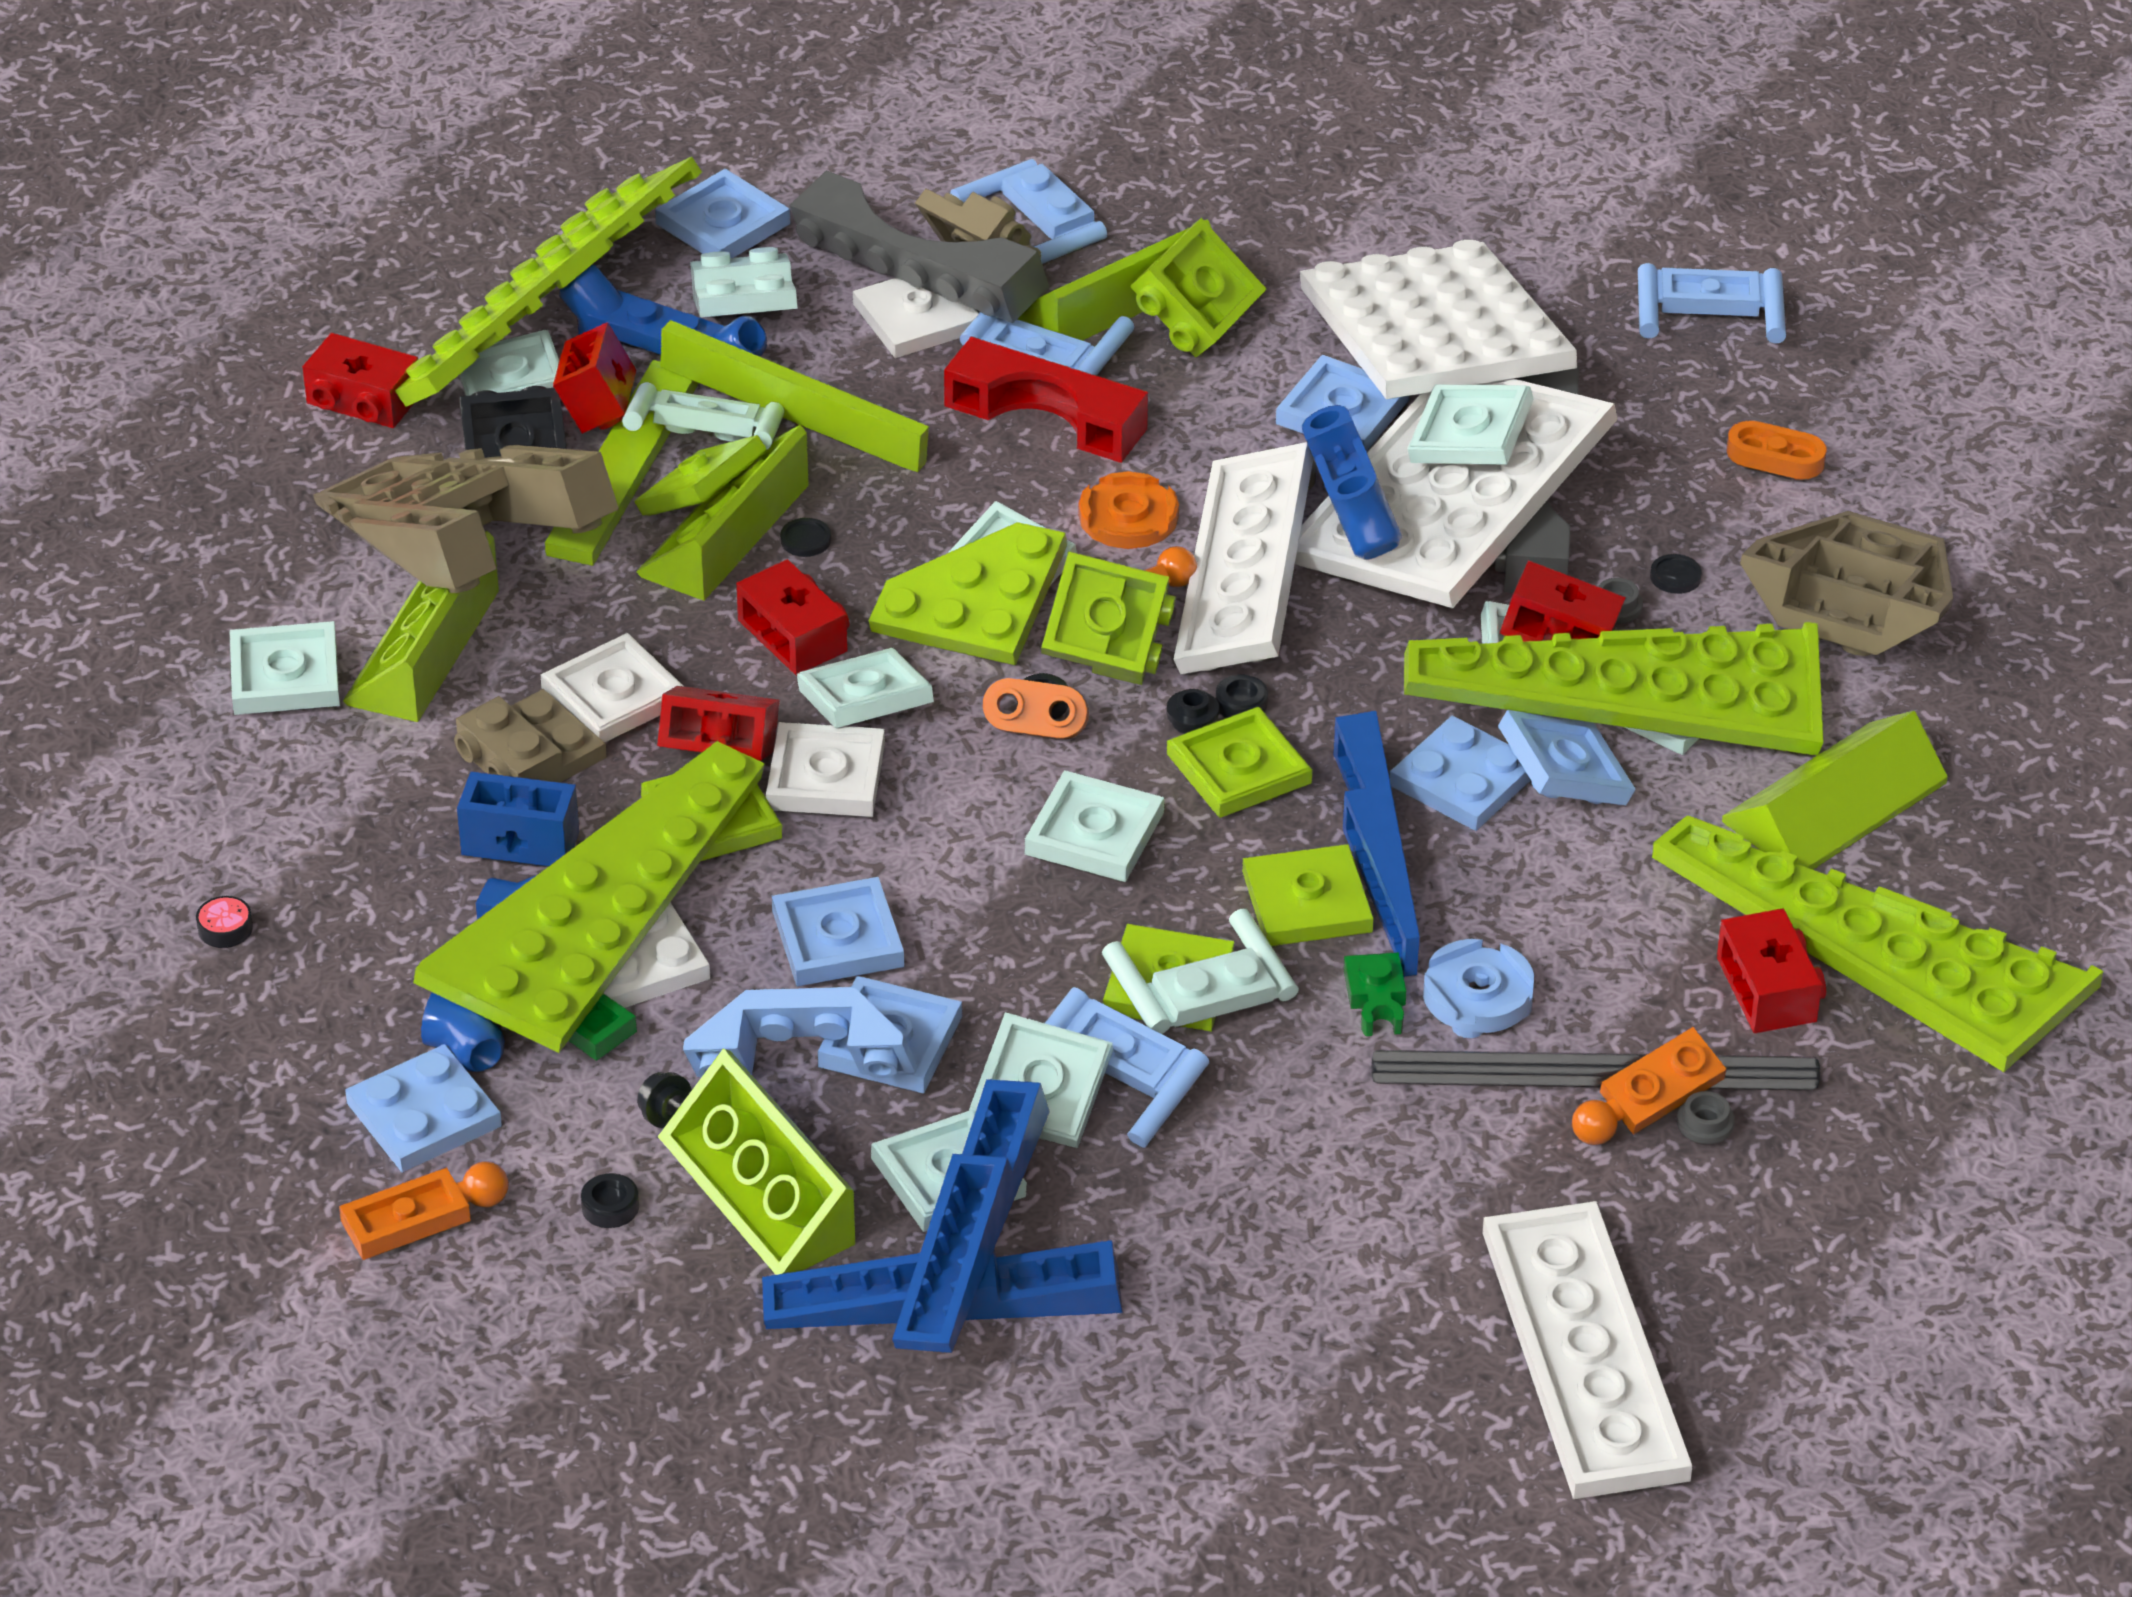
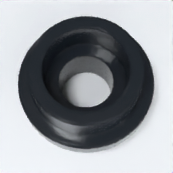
M1186 689L1175 693L1169 698L1166 714L1173 727L1178 732L1186 734L1215 723L1219 716V704L1215 697L1205 691Z
M658 1072L649 1076L642 1083L637 1095L638 1107L644 1119L655 1127L664 1128L692 1091L690 1083L684 1077L674 1072Z

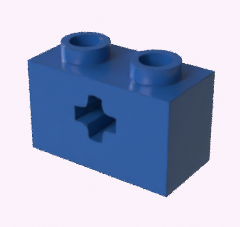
M470 771L457 806L461 855L550 866L574 848L580 832L575 784Z

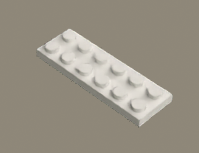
M1307 442L1213 461L1194 554L1197 569L1189 579L1174 654V661L1180 674L1211 671L1218 667L1245 662H1259L1267 658L1278 657L1314 458Z
M1593 1201L1484 1217L1483 1236L1573 1499L1690 1482L1692 1463L1597 1202Z

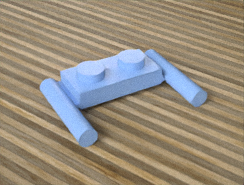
M1029 159L957 187L950 192V194L965 202L972 192L986 197L1002 191L1005 197L1052 239L1034 246L1041 251L1042 264L1107 238L1105 225L1101 221H1094V211L1043 164L1037 165L1034 159Z
M1650 263L1642 264L1638 268L1639 332L1644 338H1654L1659 333L1658 303H1661L1662 313L1759 317V308L1765 307L1767 340L1771 343H1781L1786 338L1782 272L1776 268H1770L1764 274L1759 273V271L1662 268L1660 270Z
M980 312L962 333L960 342L964 345L972 336L1097 376L1133 332L1134 323L1128 317H1119L1094 347L1091 346V343L1027 322L1016 320L1014 323H1010L998 317L987 316Z
M1075 987L1068 992L1045 1022V1024L1112 1042L1113 1052L1105 1073L1154 1098L1127 1133L1128 1138L1133 1143L1143 1148L1148 1145L1209 1064V1059L1201 1051L1187 1049L1186 1046L1095 999H1090L1086 993Z

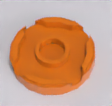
M1131 471L1110 473L1099 478L1098 485L1090 489L1089 484L1082 491L1078 503V516L1082 529L1092 539L1111 547L1124 549L1142 548L1163 541L1175 530L1179 518V502L1176 492L1169 485L1167 490L1159 485L1158 478L1149 474Z

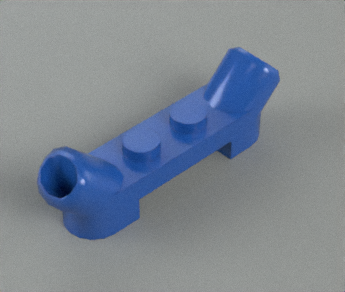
M596 264L588 267L566 287L560 289L559 297L577 317L579 335L608 322L619 341L661 355V331L672 320L759 357L763 355L767 348L766 333L759 322L752 317L741 316L728 325L723 326L619 291Z
M1334 405L1312 413L1303 422L1302 431L1355 557L1369 560L1392 551L1399 545L1402 533L1349 410L1345 406Z
M535 876L518 883L492 877L488 879L476 901L477 919ZM433 992L431 993L422 1018L421 1038L423 1044L431 1047H439L445 1044L467 1072H481L496 1065L504 1053L505 1046L502 1031L497 1024Z

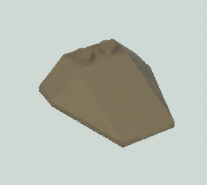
M1845 511L1757 539L1742 554L1740 561L1742 568L1778 626L1788 629H1802L1804 622L1818 623L1819 641L1824 639L1841 644L1844 651L1858 656L1878 655L1938 623L1951 608L1954 598L1943 538L1851 511Z

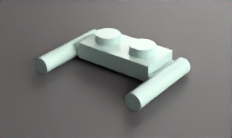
M645 382L639 385L623 417V425L628 430H638L642 426L649 410L654 411L653 423L664 424L665 428L671 432L689 434L693 433L695 429L715 432V437L726 441H736L744 439V437L759 435L766 449H769L783 418L784 408L777 402H771L764 408L760 407V404L662 389L660 392L656 390L653 384Z
M1239 909L1229 918L1230 924L1247 949L1155 972L1151 983L1145 982L1121 942L1109 943L1102 951L1103 957L1146 1026L1161 1034L1165 1033L1171 1026H1182L1268 1003L1276 998H1279L1281 1001H1288L1297 995L1299 988L1247 909Z

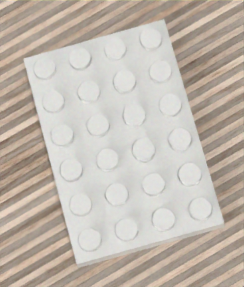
M1461 240L1455 242L1453 247L1441 249L1416 247L1403 255L1388 257L1382 254H1372L1363 257L1359 262L1342 264L1328 261L1317 264L1315 269L1300 271L1302 291L1385 399L1432 392L1436 384L1477 385L1577 368V350L1484 242Z
M1517 379L1477 384L1527 385L1531 387L1534 400L1508 464L1411 463L1407 449L1432 392L1420 394L1367 453L1402 533L1399 545L1392 551L1373 559L1364 560L1355 557L1331 499L1328 496L1301 526L1295 565L1454 608L1618 420L1614 403Z

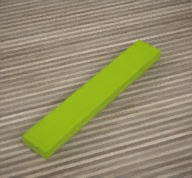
M672 320L662 328L660 367L741 401L760 404V407L765 408L767 404L777 402L784 408L783 418L900 467L919 472L926 464L929 426Z
M652 360L630 397L627 409L639 385L642 383H651L660 392L663 389L693 394L699 383L660 367L661 361ZM649 410L642 426L636 431L626 429L622 418L620 422L613 426L599 450L602 454L619 509L602 517V524L587 532L573 533L572 528L553 527L545 541L546 556L594 566L671 431L665 428L664 424L653 423L654 411Z

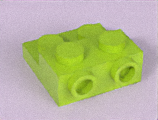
M1202 218L1195 222L1130 286L1137 294L1136 302L1139 308L1148 315H1157L1169 328V337L1172 344L1181 351H1190L1194 357H1198L1213 345L1266 290L1265 286Z
M1068 551L1042 643L1041 654L1092 666V673L1142 685L1145 673L1155 675L1158 669L1163 644L1154 642L1158 626L1160 624L1169 627L1176 596L1167 594L1169 577Z

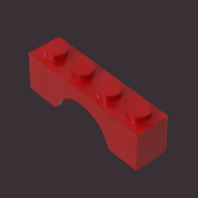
M972 336L944 369L945 407L985 420H990L1002 413L1018 409L1048 411L1064 418L1073 426L1077 434V449L1122 463L1148 429L1147 391Z

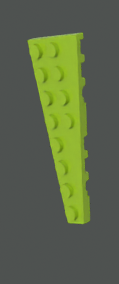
M691 156L644 179L638 173L621 183L616 188L617 192L611 193L606 188L585 202V206L588 209L586 212L581 211L560 226L563 234L554 235L535 249L538 254L536 259L530 258L518 265L510 272L513 278L510 283L507 281L500 284L484 297L488 303L485 307L481 305L464 315L458 321L462 326L459 331L453 330L441 337L432 346L436 351L432 356L431 354L426 355L406 369L409 378L395 390L404 405L407 407L442 390L480 357L478 353L488 349L511 332L509 326L543 306V303L540 301L541 298L550 293L556 286L559 289L566 287L607 253L613 246L612 242L622 238L643 223L644 219L642 216L652 211L659 204H665L675 196L671 190L672 188L696 179L702 171Z
M1804 622L1802 629L1775 630L1773 624H1758L1755 631L1727 632L1725 626H1709L1706 632L1697 634L1674 632L1673 628L1601 631L1599 638L1571 639L1569 633H1557L1553 635L1552 640L1523 642L1521 635L1504 636V639L1498 643L1479 644L1478 641L1469 642L1468 638L1409 640L1404 653V695L1816 756L1819 754L1824 743L1818 623Z
M718 741L423 959L415 968L413 983L560 1053L761 780L765 763Z
M1689 815L1653 843V859L1745 915L1784 908L1794 929L1799 928L1803 932L1807 953L2002 1072L2009 1069L2101 987L2104 971L2093 965L2087 971L2057 961V952L2041 946L2036 953L2006 942L2007 933L1994 928L1974 930L1960 925L1959 920L1953 918L1952 913L1886 888L1878 886L1874 893L1845 882L1846 874L1832 868L1827 875L1797 864V855L1783 850L1780 853L1758 850L1751 847L1750 842L1744 840L1745 836Z

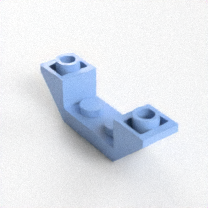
M855 987L745 990L684 1040L683 1051L697 1077L704 1075L723 1048L730 1050L752 1075L757 1038L786 1041L792 1037L819 1036L828 1040H839L848 1036L847 1047L860 1074H868L877 1078H889L895 1074L915 1073L917 1064L904 1035Z

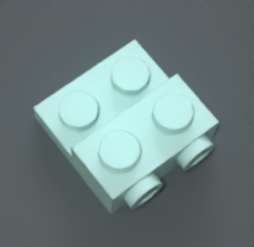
M755 248L749 250V257L730 258L729 252H709L701 255V261L690 262L693 299L700 317L798 309L796 288L791 277L790 260L786 253L778 254V248Z

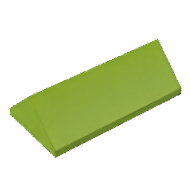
M1208 219L1204 220L1212 229ZM1189 228L1039 297L1018 320L1083 341L1110 328L1121 316L1130 319L1142 313L1143 311L1136 302L1137 294L1130 287L1131 284Z
M798 425L775 438L771 447L764 452L763 456L705 502L698 504L636 571L638 575L646 580L705 601L809 486L807 432L805 429Z
M485 531L497 568L495 540L488 531ZM497 569L479 577L480 584L475 588L460 593H450L449 588L426 586L421 581H418L346 694L343 702L350 707L419 722L498 594Z
M1914 710L1869 722L1722 815V822L1736 833L1745 836L1744 839L1759 850L1778 853L1783 850L1797 855V864L1813 870L1945 785L1948 776Z
M723 1048L658 1135V1138L775 1275L803 1271L855 1245L854 1190L730 1050Z

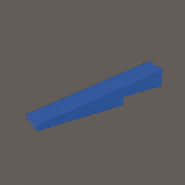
M1370 711L1335 717L1333 755L1348 788V791L1344 793L1343 832L1394 953L1399 952L1403 976L1417 975L1420 936L1377 712Z
M986 1079L963 1153L952 1154L892 1338L896 1349L952 1353L1050 1113L1041 1083Z
M1112 1240L996 1257L994 1249L965 1320L1123 1313L1119 1270ZM920 1253L762 1277L766 1329L898 1323Z

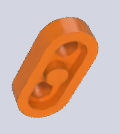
M1743 421L1735 424L1729 430L1726 451L1728 457L1738 465L1794 479H1810L1818 476L1824 470L1827 448L1819 437L1810 433L1759 421Z
M1005 678L993 683L987 689L983 698V712L986 719L994 727L1005 732L1054 739H1070L1084 730L1089 719V707L1085 698L1075 689L1064 685ZM1007 695H1014L1018 701L1017 709L1011 714H1004L1000 710V701ZM1059 702L1067 703L1070 708L1069 716L1063 721H1055L1051 715L1053 706Z

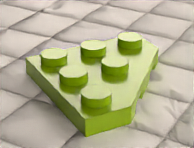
M1016 522L886 580L868 620L871 632L1016 665L1068 544L1066 533Z

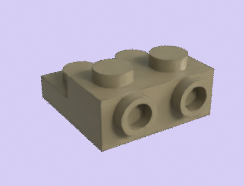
M925 188L915 202V205L940 241L970 242L1003 237L1037 250L1041 259V251L1029 242L1032 239L1031 234L1013 218L1016 215L1015 210L996 196L988 200L972 192L967 200L962 202L950 193H946L942 197Z
M544 689L511 706L500 696H497L456 718L457 734L454 737V741L459 754L466 762H475L487 774L561 783L607 758L606 743Z

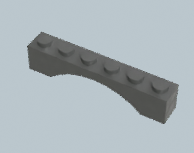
M827 170L789 205L797 225L796 232L807 245L811 247L817 246L835 253L844 260H852L863 264L880 274L891 275L908 282L913 287L924 288L943 296L951 302L957 301L975 308L987 316H995L1014 323L1049 288L1037 250L1003 237L982 241L944 242L926 240L905 234L885 223L873 212L865 198L861 183Z
M1579 366L1575 369L1520 377L1519 380L1578 394ZM1548 501L1543 504L1496 558L1495 572L1505 573L1504 592L1514 593L1528 560L1567 575L1570 525L1553 510Z

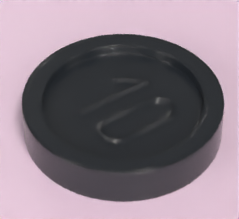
M815 518L794 519L783 526L780 532L781 545L785 551L795 556H816L826 551L830 546L831 531L826 523Z
M1681 554L1663 555L1657 558L1651 565L1650 579L1662 591L1673 594L1687 593L1696 589L1701 582V567L1694 559Z

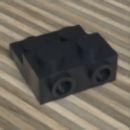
M529 386L521 391L497 393L495 391L483 390L475 392L470 396H459L465 450L482 448L484 457L487 458L501 456L500 449L510 445L567 449L561 398L555 388Z

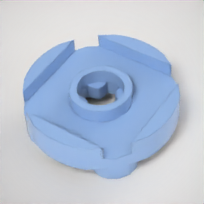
M1464 939L1449 943L1438 949L1429 960V968L1424 976L1423 999L1429 1011L1444 1024L1452 1026L1453 1032L1464 1038H1476L1482 1033L1507 1029L1529 1016L1532 1011L1534 972L1527 959L1512 947L1500 943V951L1493 948H1483V940ZM1475 982L1480 987L1486 985L1490 987L1478 990L1469 987V983Z

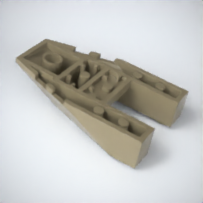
M522 445L506 446L500 449L501 456L487 458L484 457L482 448L465 450L459 453L460 458L450 457L444 460L442 452L393 457L313 495L316 504L386 558L426 586L449 588L450 593H460L475 588L480 584L479 577L497 569L483 525L491 521L572 528L573 533H583L599 527L602 524V517L619 509L601 452Z

